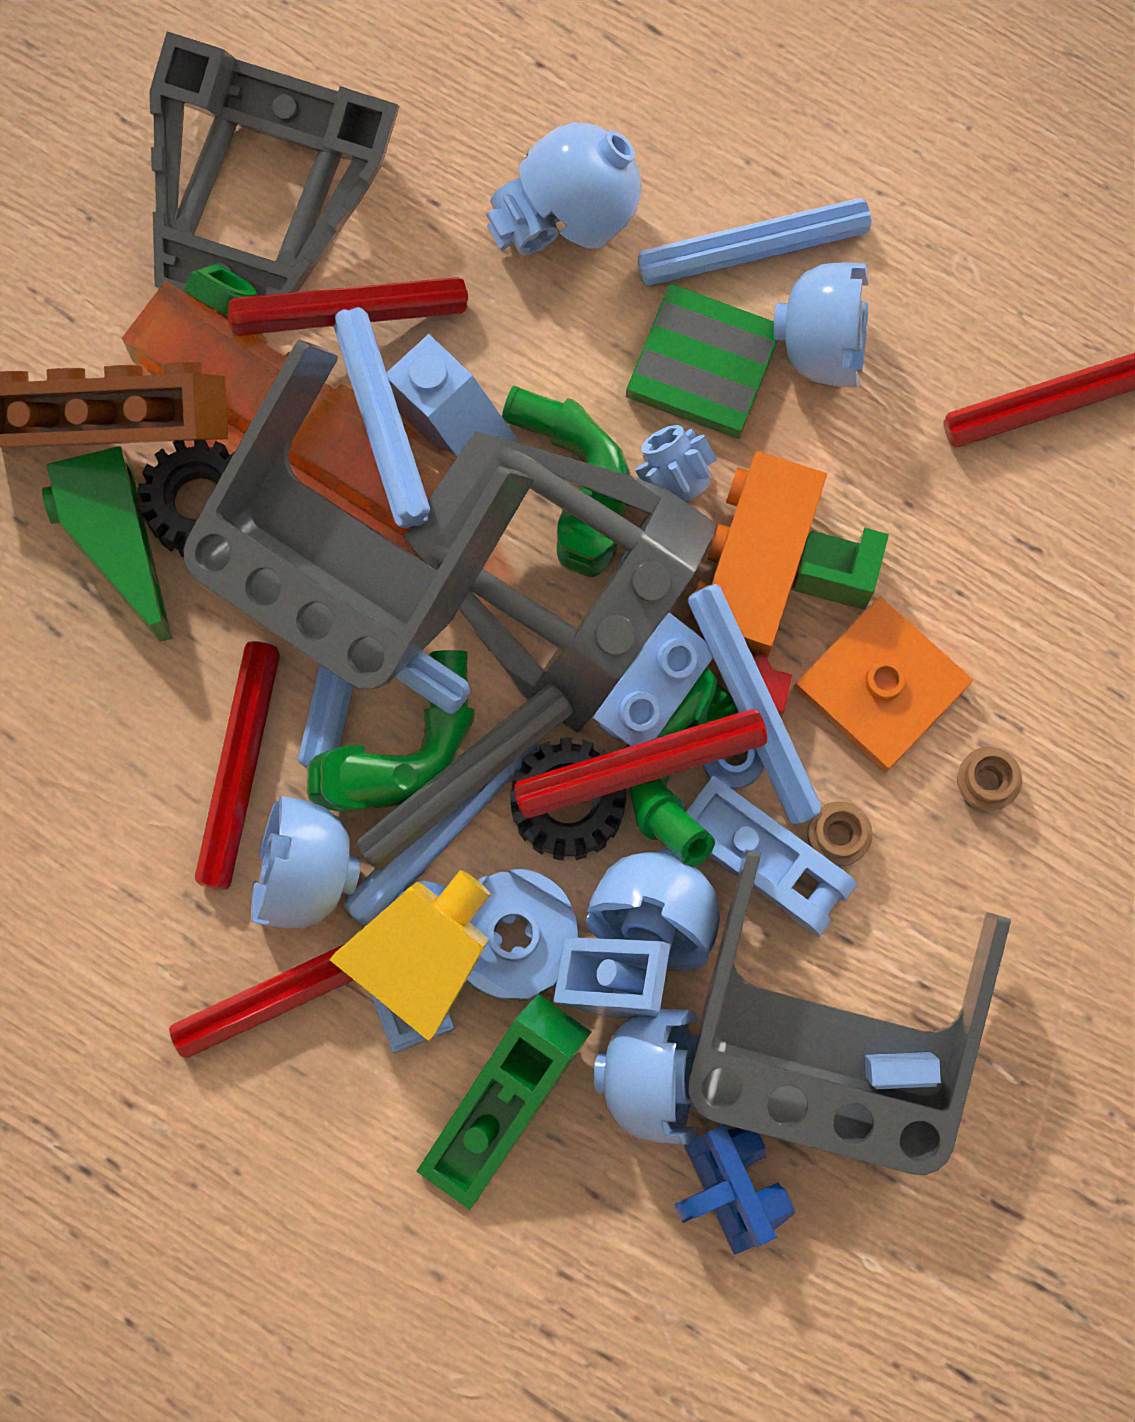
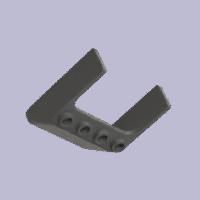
M298 340L188 535L184 547V562L189 573L199 583L348 684L360 689H378L390 683L454 619L530 489L533 479L523 472L499 466L439 569L437 570L302 483L294 475L289 460V450L292 441L338 360V356L328 349Z
M745 849L706 997L692 1061L688 1093L693 1106L702 1116L714 1122L914 1175H927L938 1171L948 1162L954 1149L1011 918L986 912L963 1005L957 1018L949 1026L937 1031H924L756 987L746 982L738 974L734 965V958L761 853ZM931 1052L940 1062L941 1083H937V1087L875 1089L866 1079L865 1055Z

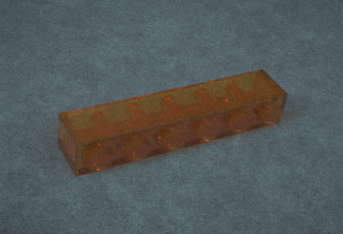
M165 281L121 338L132 362L142 365L143 369L152 375H163L162 363L201 362L202 374L224 375L227 423L245 434L290 352H287L285 356L266 345L267 340L263 334L234 335L228 320L217 314V310ZM324 383L292 441L289 450L290 464L401 536H404L409 528H401L394 521L354 390L343 384H338L334 389ZM403 422L427 500H429L457 459V456L444 449H440L437 454L417 442L419 437L416 432Z

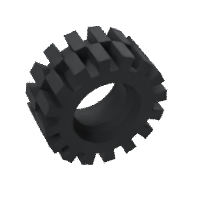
M206 440L194 441V447H186L184 441L172 442L176 449L175 452L168 455L163 448L154 454L158 464L153 467L147 463L142 471L146 483H139L138 495L142 500V503L139 504L141 512L154 536L158 537L162 545L172 552L174 548L177 549L181 557H184V547L188 535L197 520L188 519L177 512L175 508L176 494L186 482L193 479L203 478L211 480L216 484L218 483L235 453L233 452L230 455L226 445L215 441L213 447H209Z
M560 738V744L552 746L550 741L539 745V751L534 755L529 752L522 759V766L519 771L516 770L514 773L512 789L510 791L513 822L516 823L518 833L523 840H528L533 845V849L542 855L544 852L553 855V859L563 861L566 856H575V860L587 857V853L594 850L598 853L605 848L606 842L611 837L614 838L619 830L625 811L626 789L594 798L593 806L587 816L574 823L559 822L548 813L525 818L521 814L516 800L514 784L517 781L607 754L604 749L601 753L594 750V743L583 740L582 745L573 744L572 738Z

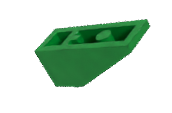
M117 446L46 464L51 486L42 488V497L51 524L60 523L74 544L160 642L172 639L146 524L139 506L140 499L133 469L122 447Z
M537 994L514 1020L416 1172L471 1210L592 1032Z

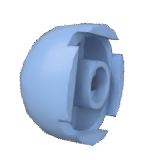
M581 122L561 125L536 142L526 154L527 157L520 163L519 175L523 190L534 209L543 219L553 212L560 221L567 225L560 234L573 243L585 248H603L627 226L636 214L642 191L640 172L634 159L635 152L632 145L623 135L616 131H608L597 125Z
M841 262L817 266L806 271L794 283L788 303L776 304L774 340L785 341L789 362L800 375L812 382L843 387H859L860 385L857 371L863 370L868 321V303L861 301L862 285L869 286L867 264Z
M279 796V801L275 800L267 821L259 858H263L260 883L254 881L251 902L252 922L279 928H305L319 924L332 914L341 894L350 896L354 894L359 878L361 860L360 857L349 855L350 840L348 832L341 820L327 808L306 800Z
M662 849L658 852H643L621 858L606 871L591 897L587 910L589 914L586 919L588 929L598 939L662 941L671 944L666 970L690 971L702 968L706 963L717 938L720 913L716 891L702 872L695 867L686 865L669 849Z
M660 1009L657 1017H631L613 1034L607 1048V1053H599L596 1057L594 1064L595 1090L597 1093L605 1094L607 1108L619 1127L636 1138L662 1144L689 1145L696 1135L698 1127L686 1126L689 1109L696 1110L688 1093L689 1076L698 1035L690 1034L688 1024L699 1021L695 1012L682 1009Z

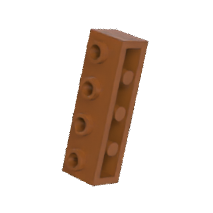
M201 362L162 363L163 375L143 376L142 365L104 366V378H86L85 368L46 369L47 380L29 381L28 371H0V449L228 439L225 376L202 374Z

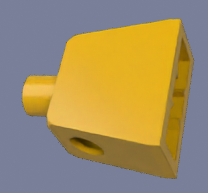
M463 870L456 874L439 896L417 881L336 951L330 961L421 1036L430 1041L444 1022L489 941L470 921L489 899L491 893L478 880Z

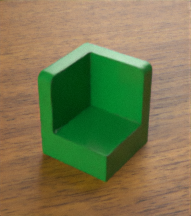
M864 528L858 543L815 531L810 532L806 539L793 591L865 610L875 591L889 534Z

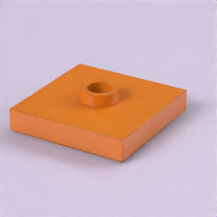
M879 596L800 677L793 688L879 768L887 773L974 680L882 596Z

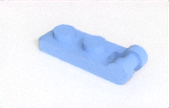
M712 776L686 811L715 839V846L709 857L736 877H738L745 849L761 853L752 889L788 914L795 923L814 936L821 937L832 922L828 915L839 900L847 901L858 886L857 882L849 874L715 776ZM803 872L807 873L818 883L808 899L792 889Z

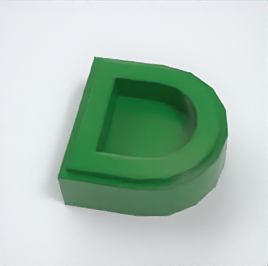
M219 264L191 272L183 290L200 302L228 315L229 301L233 298L258 296L255 288L247 281Z

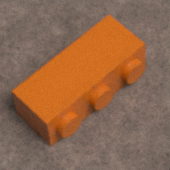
M755 451L749 471L737 467L726 500L727 504L737 506L731 527L718 524L707 560L718 563L712 584L699 581L696 591L714 584L721 587L752 656L755 657L765 653L768 658L828 473L759 451ZM690 608L688 617L695 619L694 614ZM698 625L696 634L705 640Z

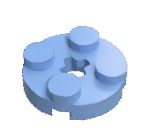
M525 869L498 872L489 877L487 875L478 879L491 893V896L471 919L470 923L481 931L489 941L470 973L467 982L482 994L502 1001H530L537 994L540 995L554 988L557 984L564 938H578L577 919L566 894L547 877ZM517 918H520L528 923L525 928V935L532 941L526 949L516 946L511 952H506L500 948L503 939L499 933L495 932L496 928L501 922L506 925H512Z

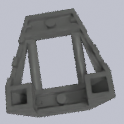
M167 31L149 91L150 114L153 115L154 147H151V169L155 172L156 212H153L155 287L197 300L183 291L191 272L219 264L247 281L255 288L258 296L298 292L361 202L382 167L400 106L342 86L339 87V91H335L235 59L225 49ZM184 106L212 116L214 120L178 208ZM237 126L318 151L275 261L194 235ZM340 159L352 160L318 219Z
M475 431L429 498L430 512L428 514V521L421 526L410 527L403 536V539L420 560L437 570L439 569L499 466L523 472L533 479L530 487L531 490L628 550V553L577 629L485 569H482L459 608L460 612L476 631L477 636L486 648L492 652L526 699L529 700L546 685L551 684L564 694L571 705L572 713L561 723L578 733L601 707L664 616L670 611L697 570L718 524L667 488L609 469ZM570 483L648 514L638 527ZM476 595L558 647L544 669Z

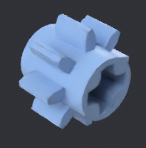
M520 178L506 183L491 197L490 203L494 210L486 214L490 221L487 227L500 250H504L514 244L521 255H530L547 247L558 236L559 229L555 223L560 220L553 212L545 219L542 218L534 209L523 190Z
M673 425L655 432L643 443L641 450L645 463L635 468L641 480L667 488L685 502L697 497L709 486V476L711 473L707 466L717 461V458L705 435L697 437L693 429L685 432L682 426Z

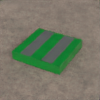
M670 283L626 388L625 397L740 439L778 343V340H774V321Z

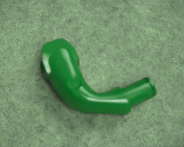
M512 386L502 412V418L507 424L552 438V445L576 453L588 464L631 476L623 450L578 402L567 398L562 403L521 389L520 387ZM583 487L580 488L585 494L623 518L625 517L628 505ZM562 510L557 524V557L560 565L584 576L596 577L610 564L618 544L565 510Z
M439 650L429 653L430 657L465 679L468 683L467 651ZM467 698L456 713L450 714L430 702V708L424 709L425 728L421 747L407 755L365 753L364 746L352 745L338 747L316 755L309 762L307 769L308 799L314 804L333 811L365 810V808L389 807L403 803L452 763L473 723L475 716L474 708H468Z
M707 667L657 738L738 713L731 694L717 684L716 676ZM671 775L629 787L636 824L646 838L659 840L686 865L691 867L701 864L709 857L715 846V839L684 810V803L681 798L667 787Z

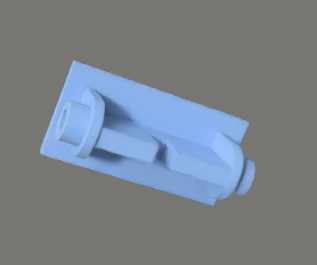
M667 612L593 716V719L600 723L599 727L618 741L623 740L629 746L656 739L712 660L713 655L707 642L671 613Z

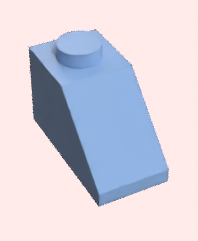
M430 334L387 372L399 413L452 464L475 431L518 443V439L473 375Z
M565 937L553 1002L611 1018L657 1017L661 1007L671 944L662 941Z

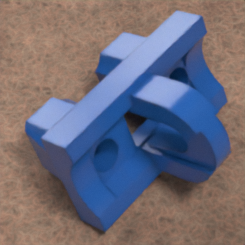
M724 1124L694 1138L689 1145H684L704 1190L674 1204L682 1223L714 1210L734 1255L752 1247H759L777 1238L774 1230L795 1214V1209L785 1188L778 1182L757 1192L754 1189L745 1167L766 1158V1147L760 1134L740 1128L727 1130Z

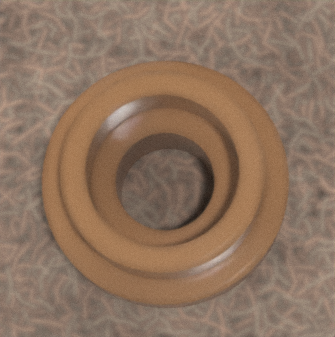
M983 747L974 750L962 761L957 773V784L961 795L969 804L980 810L996 811L1005 808L1016 799L1022 787V772L1017 761L1008 752L996 747ZM989 770L996 774L999 780V786L996 790H986L979 784L978 774L980 771Z
M842 801L831 802L822 806L821 813L810 820L807 831L809 845L837 866H847L860 860L868 851L873 835L872 826L867 815L859 807ZM835 824L846 827L850 833L849 843L842 846L832 843L828 837V828Z

